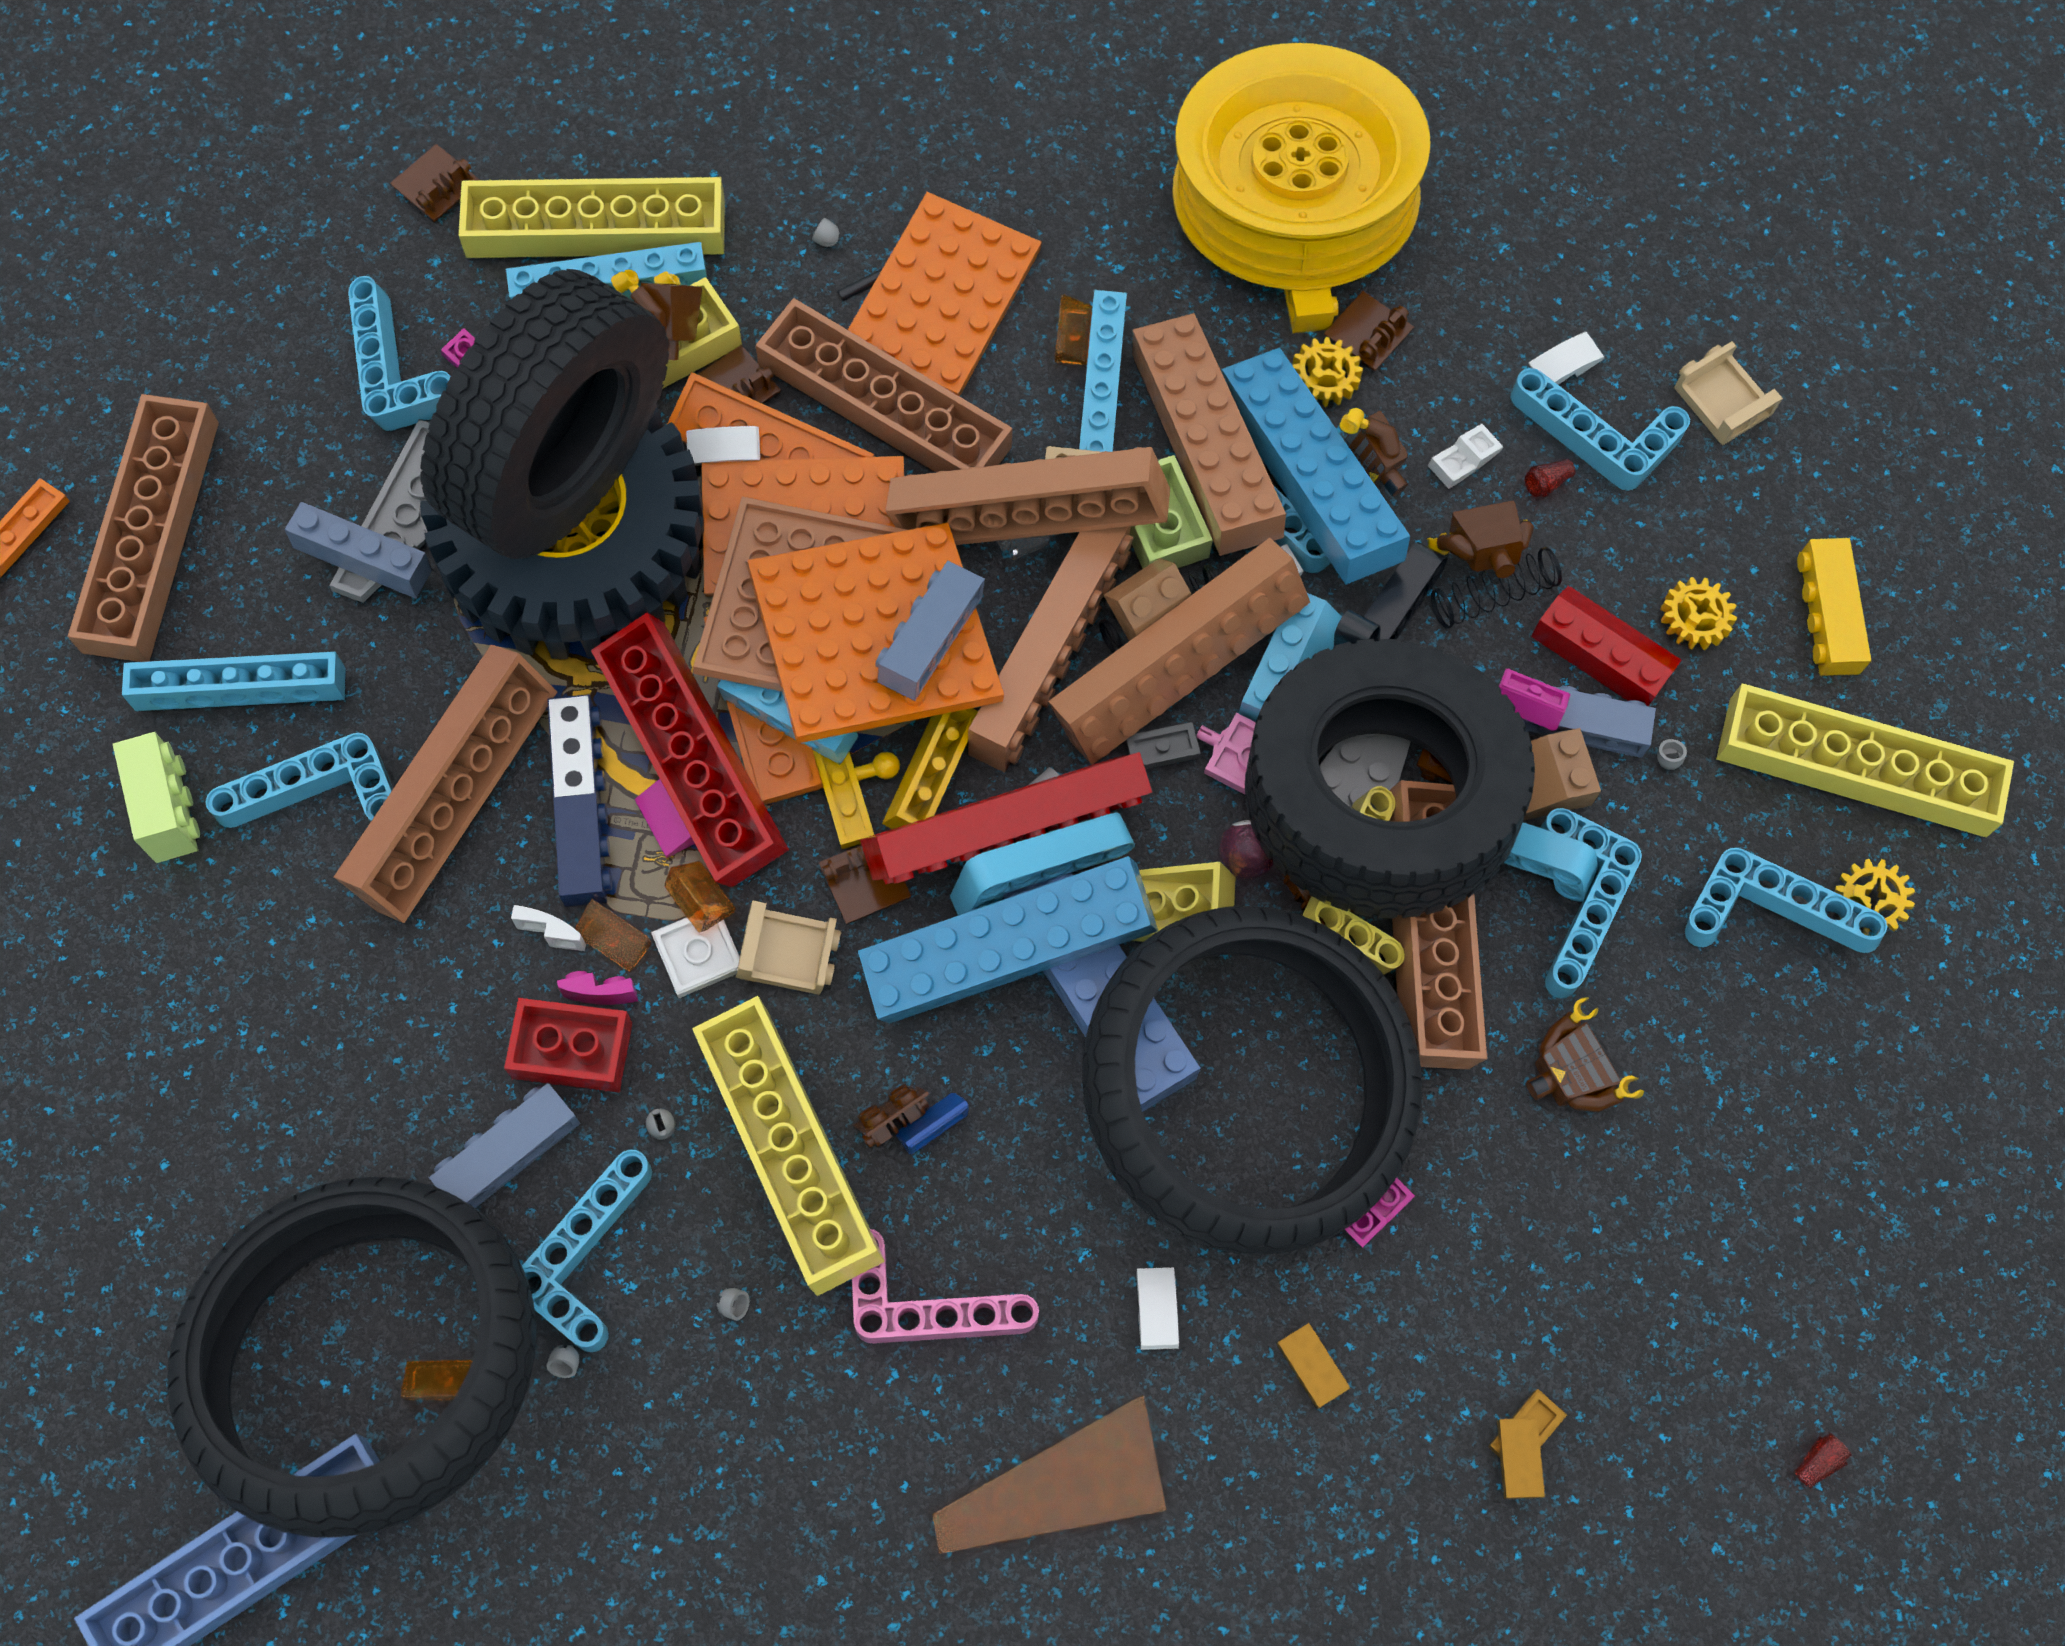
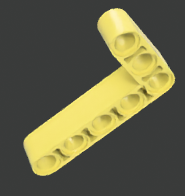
M1376 786L1359 797L1351 808L1367 816L1390 821L1396 805L1395 797L1387 788ZM1311 896L1302 916L1321 923L1319 920L1320 916L1328 928L1351 942L1350 934L1355 940V946L1376 965L1383 975L1403 963L1405 957L1404 949L1396 939L1351 913L1350 909L1344 911L1331 906V902L1327 900L1324 903ZM1379 952H1380V953L1383 955V957L1385 958V962H1383V961L1381 960V958H1380V956H1379Z

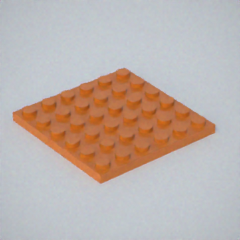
M949 523L747 560L749 575L797 744L1003 702L1004 692L976 608L915 701L878 683V667L875 666L878 655L884 647L890 648L894 642L893 635L901 621L905 623L908 621L914 601L919 595L924 597L928 591V582L934 571L940 572L947 561L963 568Z

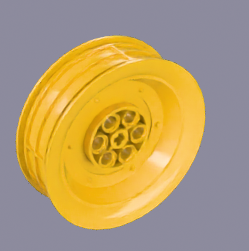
M1312 43L1276 44L1246 51L1210 70L1196 83L1183 102L1176 124L1175 142L1179 160L1173 178L1174 208L1183 231L1199 252L1223 270L1239 278L1267 287L1289 290L1322 289L1352 282L1370 274L1387 263L1400 251L1414 229L1420 207L1419 183L1424 176L1430 153L1428 122L1423 109L1410 89L1389 70L1362 55L1341 48Z

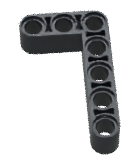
M1419 542L1414 543L1406 555V560L1400 563L1365 616L1363 617L1352 610L1345 612L1335 630L1334 646L1347 642L1355 644L1357 640L1374 639V642H1379V639H1398L1442 574L1447 563V556Z

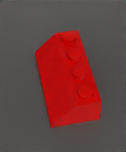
M1569 585L1556 597L1541 617L1531 636L1625 700L1641 701L1646 706L1652 703L1682 661Z

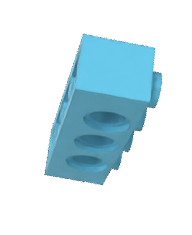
M720 680L717 687L724 701H729L735 707L760 721L766 722L767 725L780 732H784L785 735L796 740L782 691ZM857 732L801 744L809 746L812 750L841 765L857 740L858 734Z

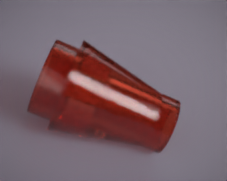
M1567 458L1557 462L1533 466L1524 478L1526 488L1535 497H1546L1575 475V466Z
M1828 1432L1824 1437L1818 1436L1799 1467L1793 1472L1805 1486L1811 1489L1818 1482L1847 1466L1846 1460L1852 1454L1837 1437Z

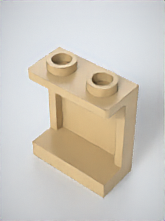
M1733 341L1723 347L1720 345L1713 347L1697 363L1695 360L1687 363L1679 371L1680 377L1674 386L1675 390L1721 445L1726 444L1773 415L1783 399L1775 389L1766 394L1763 393L1733 357V352L1737 347Z
M752 900L736 978L820 995L824 984L830 985L833 977L834 964L828 962L830 952L837 951L841 931L835 930L837 919L829 918L828 922L766 910L767 903Z

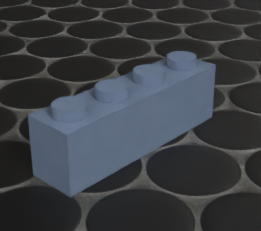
M304 502L299 504L285 528V532L294 549L415 599L432 571L425 552Z
M950 561L946 562L940 572L935 570L928 582V591L924 597L919 595L914 601L908 621L906 623L901 621L893 635L894 642L890 648L884 647L878 655L875 664L878 667V683L915 701L982 599L985 578Z
M1561 686L1555 688L1568 692L1571 695L1564 716L1555 731L1522 718L1526 725L1525 732L1543 737L1580 728L1585 744L1588 747L1642 758L1651 746L1656 708L1646 706L1641 701L1630 700L1625 702L1612 699L1607 694L1596 693L1592 695L1579 692L1571 686Z
M549 1083L543 1087L537 1086L524 1096V1102L513 1111L508 1109L501 1113L494 1120V1126L484 1134L478 1133L471 1137L464 1144L465 1149L454 1158L450 1156L442 1160L434 1168L435 1173L429 1179L437 1188L457 1196L476 1208L581 1123Z

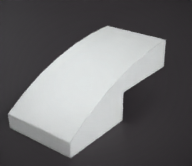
M1584 332L1551 348L1530 361L1529 364L1531 368L1541 371L1559 385L1574 374L1576 377L1580 376L1605 358L1588 333Z
M1480 424L1461 435L1455 445L1432 457L1427 466L1450 489L1491 460L1502 450L1503 446L1483 424Z
M757 426L686 430L687 450H690L695 466L702 465V463L760 460L759 427Z
M514 905L511 919L517 929L545 932L544 938L550 947L585 951L586 943L582 935L569 924L545 912Z
M1174 1267L1137 1269L1141 1350L1179 1348Z

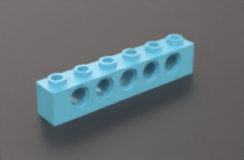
M701 242L506 269L510 300L517 294H521L522 290L533 282L537 283L538 279L548 274L552 275L553 272L567 269H576L593 275L613 289L615 288L611 278L625 270H633L637 273L639 277L637 285L641 287V283H655L654 277L665 271L676 275L680 280V285H691L704 277L707 278ZM627 290L624 293H622L623 295L631 299L630 295L632 293L630 292V290Z
M1094 290L1079 447L1081 450L1113 451L1127 293Z
M336 652L124 663L122 696L135 711L345 700L346 668Z

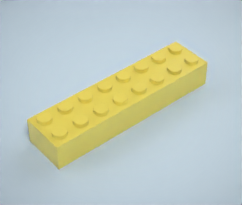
M721 177L462 181L459 239L466 258L601 256L701 242L703 255L724 254L725 198Z
M1743 683L1730 698L1716 760L1986 838L2003 824L2014 765L2012 760Z
M759 996L692 1028L810 1289L819 1296L885 1262L769 1012Z

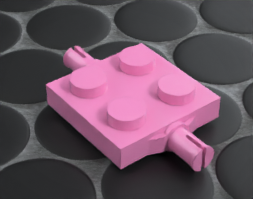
M1236 713L1229 727L1222 731L1221 734L1202 725L1196 735L1197 739L1214 747L1212 757L1205 768L1204 774L1245 794V774L1256 722Z

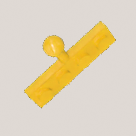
M813 750L841 848L845 849L861 844L860 839L872 836L874 832L858 781L873 776H878L881 779L895 777L900 769V762L897 756L891 752H881L875 756L872 763L854 768L850 752H848L841 765Z

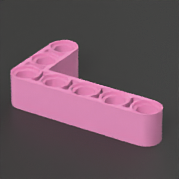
M870 1229L885 1262L852 1278L854 1325L857 1335L861 1340L867 1343H887L1027 1333L1035 1327L1039 1314L1038 1304L1032 1297L1023 1294L888 1303L884 1240L879 1232ZM869 1277L876 1278L881 1283L879 1290L871 1295L864 1294L859 1289L861 1282ZM1019 1305L1028 1307L1032 1312V1318L1026 1323L1016 1322L1011 1316L1013 1308ZM983 1307L989 1308L995 1315L994 1321L986 1326L978 1324L973 1317L974 1313ZM951 1310L958 1318L956 1324L949 1328L941 1327L936 1322V1317L941 1311ZM908 1312L915 1313L920 1318L919 1325L913 1330L901 1328L898 1323L903 1314ZM868 1315H877L882 1320V1326L878 1331L868 1333L861 1328L863 1319Z

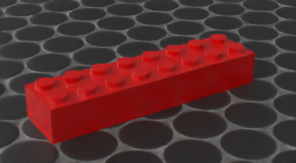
M645 613L592 649V654L715 882L732 888L789 851L788 846L665 623L651 614Z
M1137 752L1115 757L860 839L872 880L884 879L885 885L895 884L914 878V870H917L918 874L948 867L946 861L950 859L951 863L970 860L974 856L981 854L979 850L981 848L983 852L1013 844L1012 838H1015L1017 842L1046 834V827L1048 831L1078 824L1077 817H1079L1080 821L1089 818L1094 819L1110 814V808L1111 810L1124 809L1143 803L1141 796L1152 793L1141 754Z

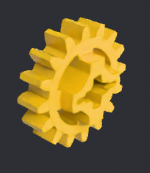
M1325 337L1323 344H1319L1316 338L1312 339L1311 347L1303 344L1300 353H1295L1292 366L1316 400L1321 399L1324 407L1328 406L1329 400H1334L1337 405H1340L1343 396L1351 399L1353 391L1359 388L1363 368L1358 367L1360 357H1351L1353 347L1350 346L1343 349L1341 348L1342 340L1339 339L1334 345L1330 343L1329 337ZM1305 366H1308L1307 372L1310 374L1309 377L1306 373ZM1344 367L1347 371V378L1345 377L1346 372L1342 369Z
M1690 577L1686 585L1679 581L1674 590H1669L1665 596L1666 600L1660 608L1661 611L1665 612L1661 623H1670L1666 633L1668 635L1676 633L1678 635L1676 643L1678 644L1682 643L1684 639L1689 641V649H1693L1697 643H1700L1703 650H1707L1711 642L1718 646L1724 637H1728L1733 630V624L1737 620V617L1732 615L1736 604L1727 603L1731 594L1729 592L1721 594L1719 592L1721 584L1719 583L1715 584L1713 588L1708 586V578H1704L1701 584H1697L1694 577Z
M1866 859L1863 869H1860L1854 863L1850 867L1853 875L1850 876L1843 873L1840 880L1846 885L1836 886L1834 892L1871 909V899L1865 895H1869L1876 884H1878V897L1883 900H1879L1873 910L1878 913L1885 909L1890 911L1892 909L1896 910L1892 915L1885 918L1887 926L1893 932L1899 928L1896 920L1906 922L1909 918L1908 914L1903 910L1913 909L1915 905L1914 902L1907 900V897L1915 893V889L1905 888L1904 886L1910 877L1905 875L1899 878L1896 875L1899 866L1895 865L1888 870L1885 868L1886 863L1883 859H1881L1877 867H1873L1870 859ZM1872 875L1870 882L1865 885H1853L1862 877ZM1886 879L1895 886L1897 893L1891 892L1885 883ZM1863 927V934L1868 935L1870 929Z

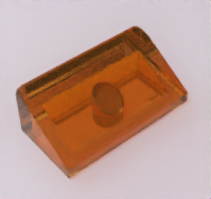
M1061 295L1055 362L1087 365L1093 306L1067 295Z
M700 861L670 867L665 881V888L699 933L708 930L735 913L736 908Z
M593 899L587 905L575 927V930L582 935L586 943L629 972L633 970L652 945L647 935Z
M472 1360L407 1361L401 1388V1398L406 1401L453 1400L465 1380Z

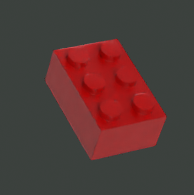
M518 998L504 1069L512 1079L620 1093L632 1021L627 1011Z

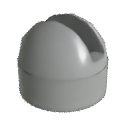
M824 218L818 225L812 241L824 247L833 246L839 238L838 227L833 222Z
M1665 740L1660 744L1657 752L1658 762L1665 769H1677L1683 764L1687 749L1678 740Z
M655 1109L647 1116L645 1126L650 1136L663 1140L674 1133L676 1122L668 1110ZM657 1115H661L665 1130L660 1132L654 1118Z
M737 1288L723 1290L719 1294V1296H722L720 1303L716 1304L718 1311L727 1318L733 1320L742 1319L749 1308L750 1299L748 1293Z
M559 1345L553 1349L546 1365L547 1370L557 1377H573L579 1365V1354L571 1345H568L566 1348L563 1345Z

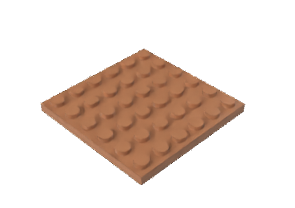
M742 497L693 665V673L782 691L749 575L747 560L906 531L907 529Z

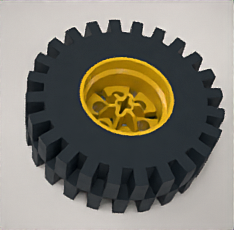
M657 407L652 419L648 423L649 426L643 438L638 443L639 446L632 458L626 463L627 466L619 478L614 481V485L605 497L603 496L600 499L599 505L591 513H588L586 518L569 533L577 532L578 534L568 538L565 536L562 540H558L555 545L549 548L553 549V552L543 551L535 556L530 555L529 558L524 559L505 557L439 515L429 505L427 500L420 502L421 517L428 531L424 533L425 539L450 596L456 598L462 613L472 624L480 619L487 636L501 643L509 633L517 651L529 655L534 654L538 641H544L553 659H568L570 642L581 641L587 657H594L591 650L601 644V636L611 633L616 634L645 613H649L665 622L663 602L666 600L678 608L687 597L684 576L697 579L701 569L699 548H703V503L692 454L689 449L684 451L681 434L672 422L663 427L660 411ZM619 506L618 513L607 514L609 510ZM601 531H607L602 537L596 536Z

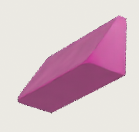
M1505 669L1498 686L1502 689L1501 694H1506L1514 704L1515 713L1519 712L1521 718L1554 731L1558 728L1564 716L1571 695L1568 692L1510 669Z
M660 779L635 798L636 804L666 858L695 844Z

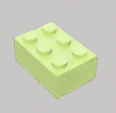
M1175 455L1158 460L1170 487L1168 520L1164 523L1131 526L1130 536L1134 537L1132 545L1142 568L1144 569L1159 558L1175 563L1177 568L1209 558L1213 539Z
M156 732L113 743L134 841L156 863L197 852L196 838L200 837V830L196 819L190 816L188 807L193 806V800L188 787L183 786L181 776L186 775V770L181 756L174 755L170 743H164Z

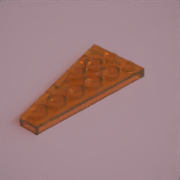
M1144 1394L935 1512L933 1520L939 1554L1166 1511Z

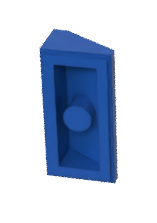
M951 1093L926 1110L925 1115L911 1124L908 1123V1127L899 1129L896 1137L909 1155L914 1154L965 1118L969 1113L968 1103L956 1093Z

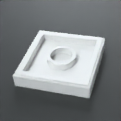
M717 905L651 932L678 998L737 973L740 957Z

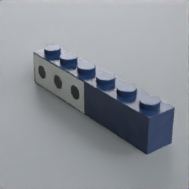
M589 694L547 698L559 897L565 907L607 902V890H612V875L610 869H605L604 857H610V843L608 836H603L602 824H608V812L606 803H601L600 791H606L604 771L598 769V759L604 758L602 739L596 738V727L602 725L600 707L593 705Z

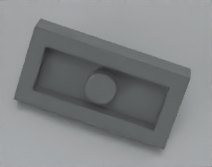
M1192 722L1136 733L1125 740L1128 754L1140 752L1145 770L1198 759L1201 754Z

